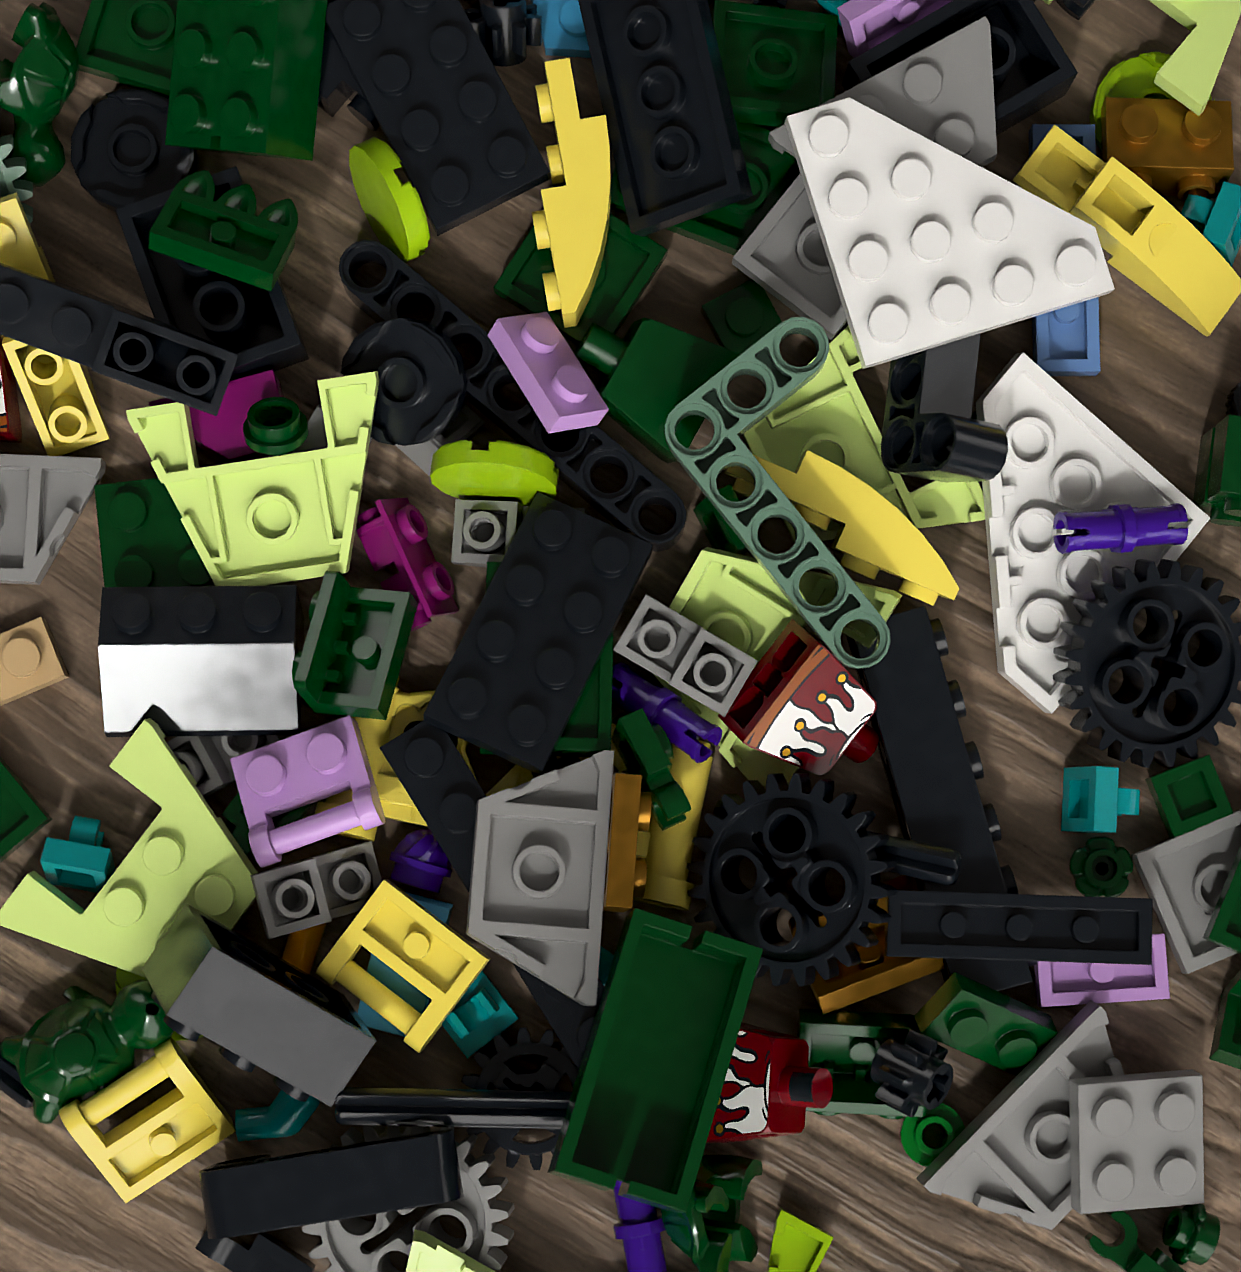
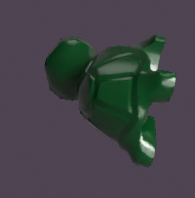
M42 2L39 6L31 3L24 11L12 38V41L23 47L14 64L6 58L3 61L0 60V107L14 115V147L9 153V158H26L27 171L17 179L33 182L34 187L45 185L65 165L64 147L53 130L52 121L60 113L64 102L68 100L76 87L80 69L78 65L79 56L70 35L62 25L56 10L45 2Z
M137 980L123 987L112 1005L79 986H71L65 989L62 994L69 1003L50 1010L38 1019L24 1034L8 1036L3 1039L0 1045L2 1057L16 1066L21 1084L33 1098V1116L40 1123L51 1124L59 1114V1109L75 1099H78L81 1103L136 1068L134 1049H151L171 1038L174 1030L163 1021L166 1014L163 1008L151 998L153 989L148 981Z
M703 1155L686 1213H673L661 1209L663 1223L668 1236L671 1237V1241L692 1259L699 1272H728L730 1261L752 1262L756 1257L758 1251L756 1240L751 1231L742 1224H738L740 1217V1200H744L748 1184L754 1176L762 1175L763 1169L760 1160L738 1155Z

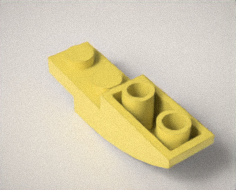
M570 58L544 62L547 83L535 85L541 123L553 121L557 144L546 146L552 184L564 182L565 185L541 189L543 210L531 213L538 250L550 248L554 271L542 273L548 311L561 309L564 328L577 326L591 298L601 268L608 236L611 208V163L606 115L580 119Z
M1055 124L1013 178V181L1026 191L1094 226L1101 247L1111 254L1107 261L1110 265L1206 337L1211 335L1241 293V278L1215 247L1168 201L1113 156L1105 163Z
M17 192L1 197L0 263L55 282L41 246L38 247ZM2 335V346L48 456H62L110 438L87 366Z
M809 450L803 452L795 472L754 455L789 501L796 504L795 508L808 524L825 531L831 520L841 524L831 546L832 549L844 553L840 562L841 566L872 580L876 579L879 570L903 579L898 591L931 606H934L938 595L949 600H955L960 588L944 561L906 516L871 486L842 467ZM738 466L726 469L725 474L737 478L732 490L749 497L755 488L751 473L745 468Z

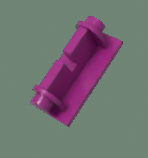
M408 498L379 499L375 502L377 507L358 515L357 519L361 527L356 530V533L363 544L374 571H381L394 563L399 571L396 575L380 583L383 590L410 592L418 603L411 632L431 623L430 617L454 614L459 611L453 599L455 589L452 578L446 568L436 561L426 540L428 537V527L420 511L410 504Z

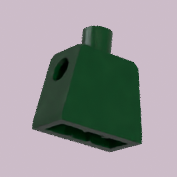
M642 318L633 322L623 339L593 322L581 339L574 354L604 373L596 389L609 408L606 414L666 463L677 461L666 443L665 424L669 413L676 405L740 356L732 350L649 318ZM693 415L682 419L677 425L675 432L678 442L685 448H689L705 418Z

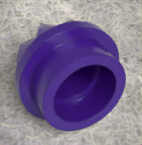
M430 829L416 830L406 834L394 852L391 851L389 860L395 861L390 876L391 879L437 893L440 892L444 876L451 878L453 871L450 861Z

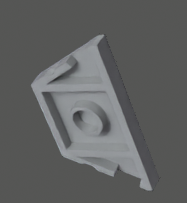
M986 16L819 106L850 97L963 158L984 167L993 162L997 156L990 23ZM785 124L769 132L768 140L775 150L781 154L786 151L795 157Z
M0 454V583L41 584L95 490L94 485H98L105 473L106 462L102 458Z
M603 750L562 769H555L532 778L531 781L494 793L479 799L476 803L466 935L583 1006H595L597 1000L614 751Z
M1090 1000L916 1179L931 1193L937 1195L947 1194L972 1202L979 1208L998 1214L1007 1213L1017 1216L1024 1222L1052 1230L1073 1209L1071 1207L1069 1079L1124 1075L1120 1060L1113 1055L1105 1025L1109 1024L1106 1011L1100 1005Z

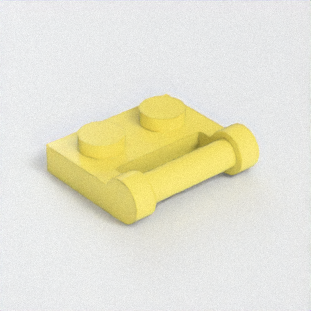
M384 879L321 962L316 974L330 985H333L336 981L403 1032L406 1035L403 1041L420 1053L434 1037L444 1020L491 958L391 881ZM362 946L432 1000L422 1014L353 961L356 953Z
M172 1037L153 1048L155 1053L153 1057L81 1103L78 1099H75L59 1109L60 1118L68 1132L125 1203L236 1132L230 1115L191 1066L186 1055ZM168 1077L177 1086L104 1135L96 1126V1124Z

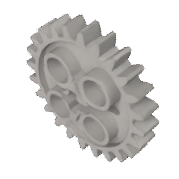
M363 1125L364 1136L357 1129L351 1127L340 1139L342 1145L345 1146L431 1132L432 1130L431 1126H387L386 1130L385 1126ZM441 1127L440 1130H454V1127ZM473 1133L460 1143L455 1141L464 1194L463 1198L432 1205L418 1222L415 1220L409 1221L393 1233L387 1241L372 1251L365 1250L363 1242L387 1229L399 1214H408L415 1208L376 1214V1221H366L360 1217L304 1225L302 1226L304 1233L321 1236V1241L308 1255L310 1259L328 1257L331 1265L325 1272H400L393 1266L389 1252L400 1251L409 1256L414 1230L416 1229L425 1231L492 1270H500L508 1256L496 1246L508 1245L514 1236V1230L498 1222L508 1218L515 1207L514 1203L496 1200L495 1196L504 1189L509 1181L507 1177L488 1178L486 1170L496 1157L491 1153L476 1159L470 1153L477 1139V1136ZM332 1144L329 1148L338 1147V1146ZM440 1215L457 1217L465 1226L466 1237L455 1238L448 1235L440 1224Z

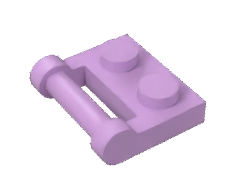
M350 715L230 759L249 828L250 847L261 868L280 862L283 853L362 825L364 830H369L385 824L383 808L358 723ZM352 789V801L275 829L272 817Z

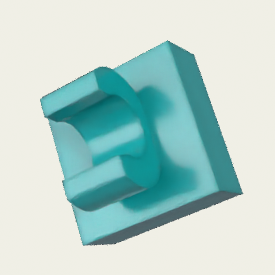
M1224 181L1215 202L1202 196L1188 194L1181 214L1215 247L1232 267L1241 246V186Z
M1084 766L1064 768L1061 831L1078 833L1116 832L1117 816L1139 815L1140 790L1118 788L1119 768Z
M75 815L69 834V841L46 838L40 862L48 882L52 885L99 893L116 870L111 849L102 847L105 834L99 831L101 820Z
M482 970L444 1020L442 1026L466 1058H469L518 1020L519 1017Z

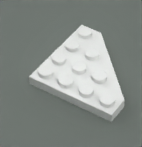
M848 97L786 117L785 126L862 369L1111 293L1115 289L1094 226Z
M1024 352L1013 356L976 401L977 420L999 424L1005 430L1008 439V453L1000 473L991 480L982 481L997 671L1043 712L1052 714L1059 706L1058 700L1072 690L1071 685L1053 680V674L1068 668L1069 659L1054 654L1053 650L1055 647L1071 645L1073 637L1060 628L1061 622L1078 624L1082 616L1072 603L1074 599L1093 603L1096 597L1090 582L1095 579L1114 586L1112 568L1115 566L1129 568L1134 573L1135 563L1138 559L1153 561L1156 567L1161 559L1176 561L1210 520V517ZM1179 503L1186 509L1188 521L1168 524V527L1188 528L1187 540L1182 545L1137 546L1132 552L1125 553L1111 552L1110 549L1071 551L1065 554L1058 552L1055 547L1054 535H1066L1074 532V530H1066V528L1053 529L1054 517L1058 512L1099 511L1107 509L1109 505L1130 504L1131 507L1142 508L1169 506Z

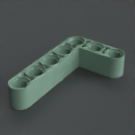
M792 317L777 325L676 405L669 413L665 424L666 443L673 456L827 650L844 666L853 669L869 668L879 663L888 652L891 640L890 630L885 620L739 438L815 378L825 364L829 352V341L823 327L816 321L806 317ZM793 334L807 336L813 341L817 356L812 363L803 367L789 365L780 354V343L786 337ZM740 375L754 376L762 382L765 388V398L759 405L753 408L736 406L728 396V385L734 378ZM698 415L711 423L714 435L707 446L691 450L678 442L675 432L677 425L682 419ZM734 466L745 468L751 473L755 485L753 493L747 499L738 502L726 500L720 495L716 485L720 473ZM779 517L785 519L792 525L795 531L794 545L785 553L773 554L767 552L758 540L759 526L770 518ZM811 569L827 571L832 575L836 583L834 598L825 606H814L807 603L799 592L801 576ZM853 620L867 622L876 633L877 643L875 649L864 658L858 659L850 656L841 645L840 636L842 630L847 623Z

